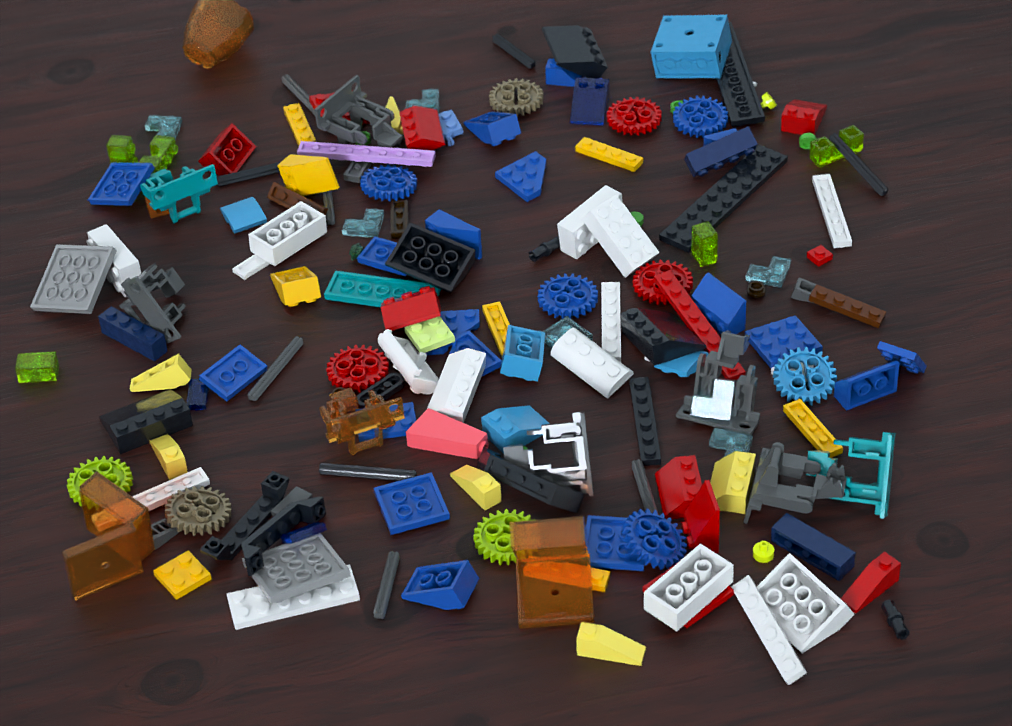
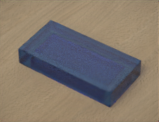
M191 379L189 382L186 404L190 410H206L209 387L199 379Z
M315 522L283 534L281 536L282 543L292 544L326 531V524Z

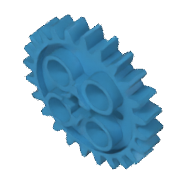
M797 347L796 353L790 349L789 355L783 353V359L778 358V363L774 366L773 384L776 385V391H781V397L787 395L788 402L791 399H794V401L801 399L804 404L809 402L812 406L814 400L820 403L821 397L826 400L827 394H832V388L835 387V381H837V375H835L836 368H833L834 362H828L829 356L822 357V351L816 354L815 348L808 352L807 347H805L804 351ZM800 362H802L804 365L805 376L804 374H802V366ZM805 377H806V379H808L807 385H808L809 391L806 389Z

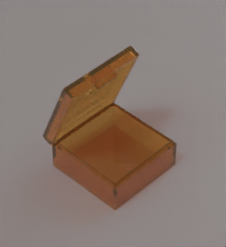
M98 472L87 479L80 486L79 490L87 530L97 537L62 551L71 594L75 601L143 573L142 560L155 549L148 508Z
M584 517L509 522L511 548L516 557L519 629L581 624V622L594 623L591 559L588 551L587 529ZM553 590H558L559 594L554 596L551 594V592Z

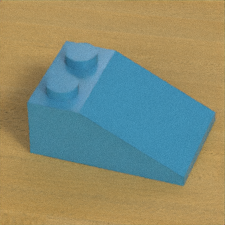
M508 325L500 374L538 382L543 364L545 332Z
M530 405L498 408L481 417L482 431L487 433L488 440L503 454V447L517 444L525 446L543 436V434L527 435L526 431L541 429V425L550 424Z

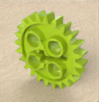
M105 456L101 460L95 457L93 462L87 459V464L80 463L81 468L74 467L75 473H70V478L67 479V489L70 498H73L74 503L79 502V506L86 504L87 509L91 505H94V508L97 509L99 505L105 508L108 503L113 505V501L121 502L120 496L127 497L126 492H130V486H133L132 472L130 467L126 466V462L121 463L120 459L114 461L113 457L106 460ZM94 472L97 473V475H98V477H99V480L96 478Z
M507 509L502 514L499 510H497V515L489 513V519L483 517V523L478 522V528L474 529L475 549H478V554H483L484 559L490 557L491 563L498 560L499 565L503 561H506L507 565H510L511 561L518 564V559L526 561V555L533 556L532 551L537 552V546L541 545L540 526L536 525V519L531 520V515L524 517L523 511L516 514L515 509L512 513H509Z

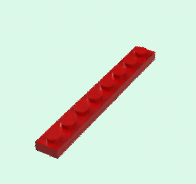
M668 270L655 275L654 282L685 325L706 345L707 349H704V351L708 352V354L711 351L718 352L721 341L720 336L672 271ZM738 362L733 369L722 366L721 374L730 383L739 379L741 375L745 376L746 371Z

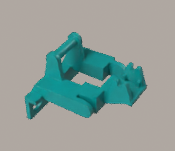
M213 164L197 171L184 166L182 167L183 173L180 174V178L173 180L170 170L162 169L151 174L146 179L147 185L145 183L140 184L144 196L151 201L150 206L154 210L160 209L164 211L169 209L171 220L173 223H176L181 218L201 212L199 196L210 192V187L218 184ZM206 171H211L210 177L204 179L203 174ZM191 196L193 206L177 213L176 201Z
M883 432L882 441L850 437L849 441L834 440L835 445L849 446L848 456L879 460L877 482L871 484L852 482V477L846 476L845 495H843V498L834 497L829 499L876 505L875 515H880V518L883 519L887 517L896 433ZM808 451L807 460L816 461L821 465L820 475L826 476L829 467L833 463L837 464L838 462L837 458H829V451ZM806 473V475L816 477V475Z

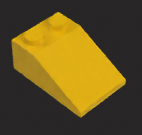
M290 154L277 165L286 188L302 196L339 188L328 157Z
M305 266L270 274L281 302L288 305V307L297 306L298 302L305 301L310 303L316 301V298H321L318 278Z

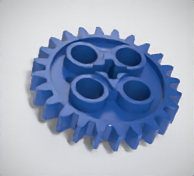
M698 96L695 99L689 97V101L683 99V103L679 102L678 106H675L673 123H675V127H678V131L683 130L684 135L689 133V137L696 135V138H698L699 135H702L704 138L706 135L723 131V127H726V123H728V111H726V106L722 107V102L717 103V99L712 101L711 97L705 99V96H702L700 99Z
M389 164L386 167L380 165V168L374 166V170L368 169V172H364V175L361 176V190L364 191L365 195L369 194V198L375 196V200L381 198V201L388 199V201H391V199L398 201V198L404 199V196L410 197V193L414 194L417 186L416 174H413V171H409L408 168L403 169V166L399 168L396 165L390 167Z
M565 273L564 277L557 275V279L550 277V282L545 280V285H540L538 290L539 307H543V312L548 311V315L554 313V318H557L559 315L562 319L565 316L572 319L574 315L576 318H579V314L585 316L586 311L592 312L591 308H595L596 303H598L596 285H593V281L588 282L587 277L581 279V275L574 277V274H571L568 277Z
M639 509L638 512L634 511L632 515H629L622 526L624 530L621 534L625 536L623 541L628 542L626 548L633 550L631 555L637 554L638 561L641 559L645 560L644 564L646 566L648 563H651L653 569L657 565L660 570H663L664 567L669 569L681 561L687 552L685 550L687 544L684 543L686 537L680 536L683 530H677L678 524H672L671 517L665 519L664 513L659 516L656 510L651 513L649 509H646L645 512Z

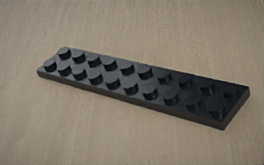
M729 22L732 43L721 78L715 79L724 106H726V111H728L731 127L765 122V115L732 22Z
M758 144L753 154L745 156L664 229L659 234V240L687 253L691 252L786 164L788 156Z

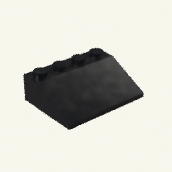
M578 25L542 28L557 66L598 82L608 66L591 29Z
M410 222L385 262V266L452 293L475 262V249Z
M631 308L620 313L622 333L654 366L707 349L706 345L673 313L642 308Z
M172 389L99 416L100 421L120 454L150 443L149 440L166 434L171 435L193 426L188 405Z

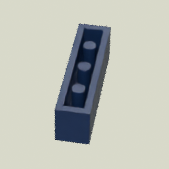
M748 126L687 153L684 160L693 178L696 176L702 177L711 169L718 170L729 161L733 163L743 155L749 156L753 154L758 143Z
M111 306L98 316L103 334L155 362L168 352L164 334Z
M788 513L771 527V542L838 581L854 567V551Z

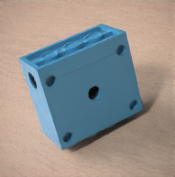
M663 16L651 49L656 78H721L732 43L728 16Z

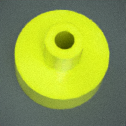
M766 92L761 96L763 102L760 103L762 109L768 106L772 110L777 106L769 93Z
M767 541L755 544L753 547V558L760 563L770 562L774 558L773 545Z

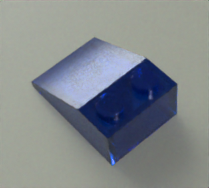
M576 78L570 124L604 125L610 96L609 79Z

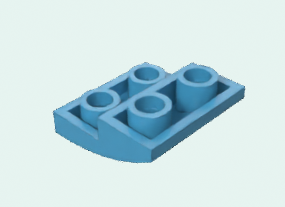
M253 197L220 208L234 234L267 223L264 212Z
M701 350L655 365L654 367L662 369V372L665 373L673 372L677 373L680 377H689L690 374L696 372L700 353L706 354L707 357L708 352Z

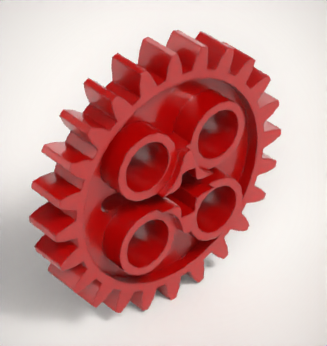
M629 97V100L623 98L622 102L617 100V104L612 103V107H609V111H607L609 127L612 126V130L617 129V133L623 131V135L630 133V136H632L633 133H636L639 136L641 132L645 135L646 131L652 132V129H657V126H660L662 121L660 106H656V102L651 103V100L645 101V98L641 100L638 97L635 99Z
M653 260L651 265L645 263V267L640 266V270H636V275H633L634 292L638 293V297L643 296V301L649 299V303L656 301L657 305L660 302L666 305L668 300L655 284L654 276L671 270L688 294L693 289V277L691 272H688L687 267L683 268V264L677 266L676 261L671 264L669 260L665 263L662 260H659V263Z
M355 345L353 349L347 346L346 351L340 349V354L334 353V357H330V362H327L326 370L328 380L331 381L332 386L336 385L337 388L350 389L351 393L354 390H358L361 393L362 389L366 390L389 374L387 357H384L383 352L379 353L378 348L372 350V346L366 349L365 345H362L361 348Z

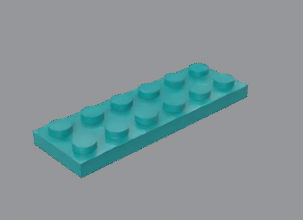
M335 271L324 293L325 300L380 307L386 298L394 297L396 299L400 298L403 293L411 291L413 294L419 292L420 288L426 286L432 288L435 286L423 282ZM435 287L437 296H439L441 289Z

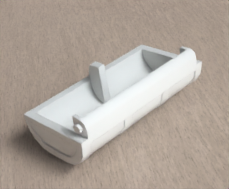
M571 328L560 337L551 350L553 358L607 399L634 374L631 369L627 368L576 328Z
M387 329L384 333H380L378 344L385 352V356L392 361L393 367L401 373L404 380L410 385L411 391L416 394L434 393L439 378L426 363L427 355L423 352L419 354L409 340L393 336L392 330Z

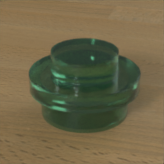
M361 243L352 245L349 252L352 260L357 259L364 250Z

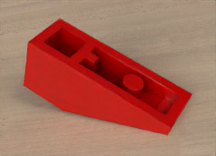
M883 552L869 563L841 597V600L855 614L899 581L901 563L888 553Z

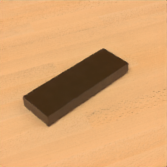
M408 200L390 201L391 239H400L409 225Z

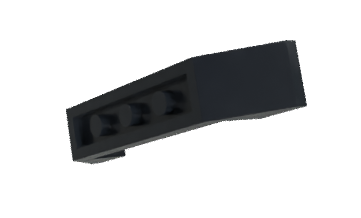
M483 447L476 465L480 470L549 505L578 513L585 495L584 493L569 486H560L500 458L501 454Z
M272 471L261 483L263 495L222 540L212 536L202 546L200 553L216 560H233L242 550L241 543L272 517L271 510L283 500L290 481L289 477Z
M319 496L291 502L241 543L248 576H253L264 566L262 553L301 521L315 524L326 515L323 497Z

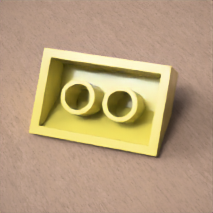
M735 451L715 462L710 483L720 511L746 513L755 474L756 454Z

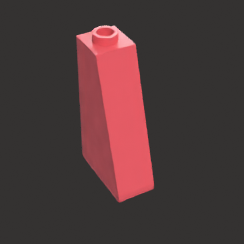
M429 408L406 431L407 446L411 448L478 459L483 447H489L486 432Z

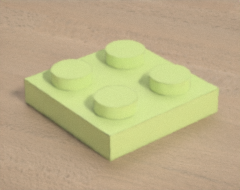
M440 316L404 327L406 335L419 353H426L455 342V336Z

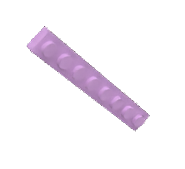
M301 141L297 150V155L328 157V159L340 161L348 160L432 167L436 157L435 151L308 141Z

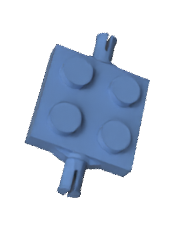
M449 110L440 113L439 118L444 140L448 146H451V144L453 146L455 142L452 138L463 134V128L453 111Z

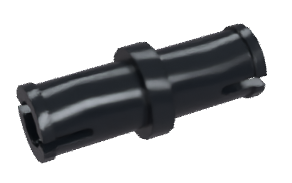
M556 236L548 242H543L538 248L531 250L528 253L531 261L536 262L543 256H549L552 251L560 248L559 237Z
M893 600L884 601L881 608L887 617L888 625L893 628L897 639H906L910 632L904 623L903 614L898 611Z

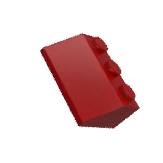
M414 105L399 112L408 149L433 151L446 145L439 114L436 109Z
M231 123L217 136L198 162L203 167L213 164L217 175L222 176L234 173L240 169L256 146Z
M430 286L420 288L419 292L413 294L411 291L403 293L400 298H386L380 306L385 329L392 331L441 316V305L435 287L430 288Z
M695 455L674 457L655 473L662 513H664L665 519L670 517L671 519L684 518V512L702 486Z

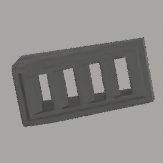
M799 277L791 298L810 302L808 301L809 296L816 284Z
M167 518L155 522L140 531L142 541L154 550H157L179 533L177 532V527L171 528V523H167Z

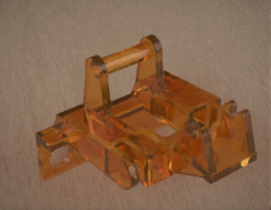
M352 388L329 394L331 401L326 402L327 410L324 406L319 407L322 419L326 424V438L329 443L337 441L340 444L347 441L352 456L356 455L358 451L376 445L379 447L383 446L382 429L394 426L396 421L405 418L401 397L385 402L381 395H376L373 390L368 391L370 399L364 400L365 409L347 414L348 411L359 409L358 399ZM394 404L398 405V408L391 412L389 407ZM374 429L375 438L355 444L356 434Z

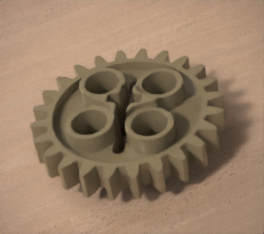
M517 78L514 81L508 79V82L502 81V85L497 83V87H492L493 90L490 91L489 95L490 106L493 107V110L497 109V112L513 113L517 116L518 114L524 116L525 112L531 114L530 110L536 111V108H540V104H543V93L540 85H536L535 82L530 83V80L524 82L523 78L520 81ZM515 90H518V105H515Z
M193 486L192 490L185 487V492L178 490V495L172 494V499H167V504H165L167 523H171V528L177 527V532L184 530L185 535L192 532V535L195 536L197 532H200L201 536H203L206 531L212 534L213 529L219 531V526L225 527V522L229 523V517H231L229 498H225L224 493L219 494V490L213 492L212 487H209L207 490H204V486H201L200 489Z

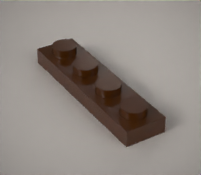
M273 182L267 196L270 200L288 209L302 201L324 215L328 211L322 205L276 182Z
M817 284L808 300L876 328L880 327L886 315L884 310Z

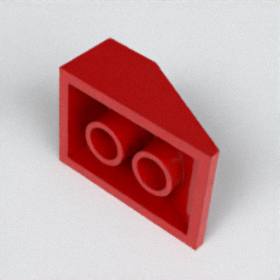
M796 99L786 104L782 113L781 131L801 135L804 133L815 135L827 105Z
M705 480L684 512V522H681L683 534H687L686 542L688 549L693 550L699 544H702L714 553H719L720 509L710 481Z

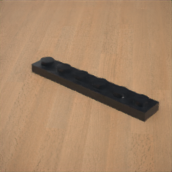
M649 377L629 378L640 460L643 466L661 465Z

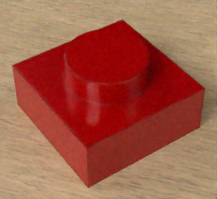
M819 245L807 252V258L819 267L833 260V254L822 245Z

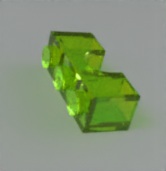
M852 125L839 130L841 139L855 153L863 150L864 133L856 126ZM825 136L810 142V159L818 167L845 158Z
M155 135L150 143L151 156L143 155L139 163H152L155 167L152 174L162 169H167L174 155L178 152L175 137Z

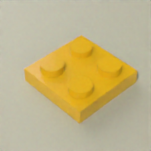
M189 550L153 570L154 576L176 600L212 579L211 573Z

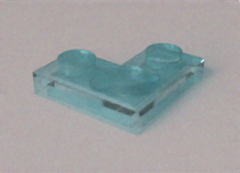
M439 89L422 90V100L413 99L406 101V108L415 105L436 109L438 114H440Z
M149 115L145 129L146 131H159L157 134L158 142H174L181 127L182 118Z
M366 209L363 220L345 219L342 229L343 236L378 237L384 217V210Z
M773 256L769 267L750 264L745 281H760L764 285L782 288L791 266V259Z
M715 378L713 397L693 395L690 415L730 421L735 380Z
M714 428L709 439V447L726 450L724 457L735 451L748 453L753 442V436Z

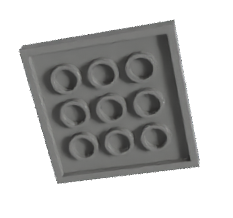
M56 245L30 308L34 311L91 314L117 250L112 246Z
M320 532L264 551L262 553L264 566L252 576L271 604L280 603L293 596H300L313 589H320L325 585L340 582L345 578L351 577L350 569ZM242 558V560H243V565H244V567L246 568L245 560H244V558Z

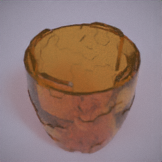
M198 0L190 13L184 30L183 49L185 56L194 64H203L202 67L208 69L222 63L236 53L253 33L254 23L252 15L245 7H241L233 0Z

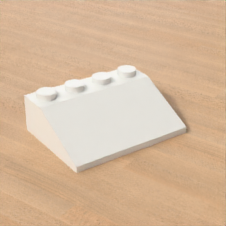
M790 553L757 586L786 638L801 653H804L839 631L854 615L852 610Z

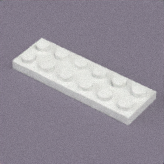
M350 564L346 566L350 569L351 577L345 578L340 582L325 585L320 589H313L300 596H293L280 603L271 604L259 586L227 593L235 630L360 600Z

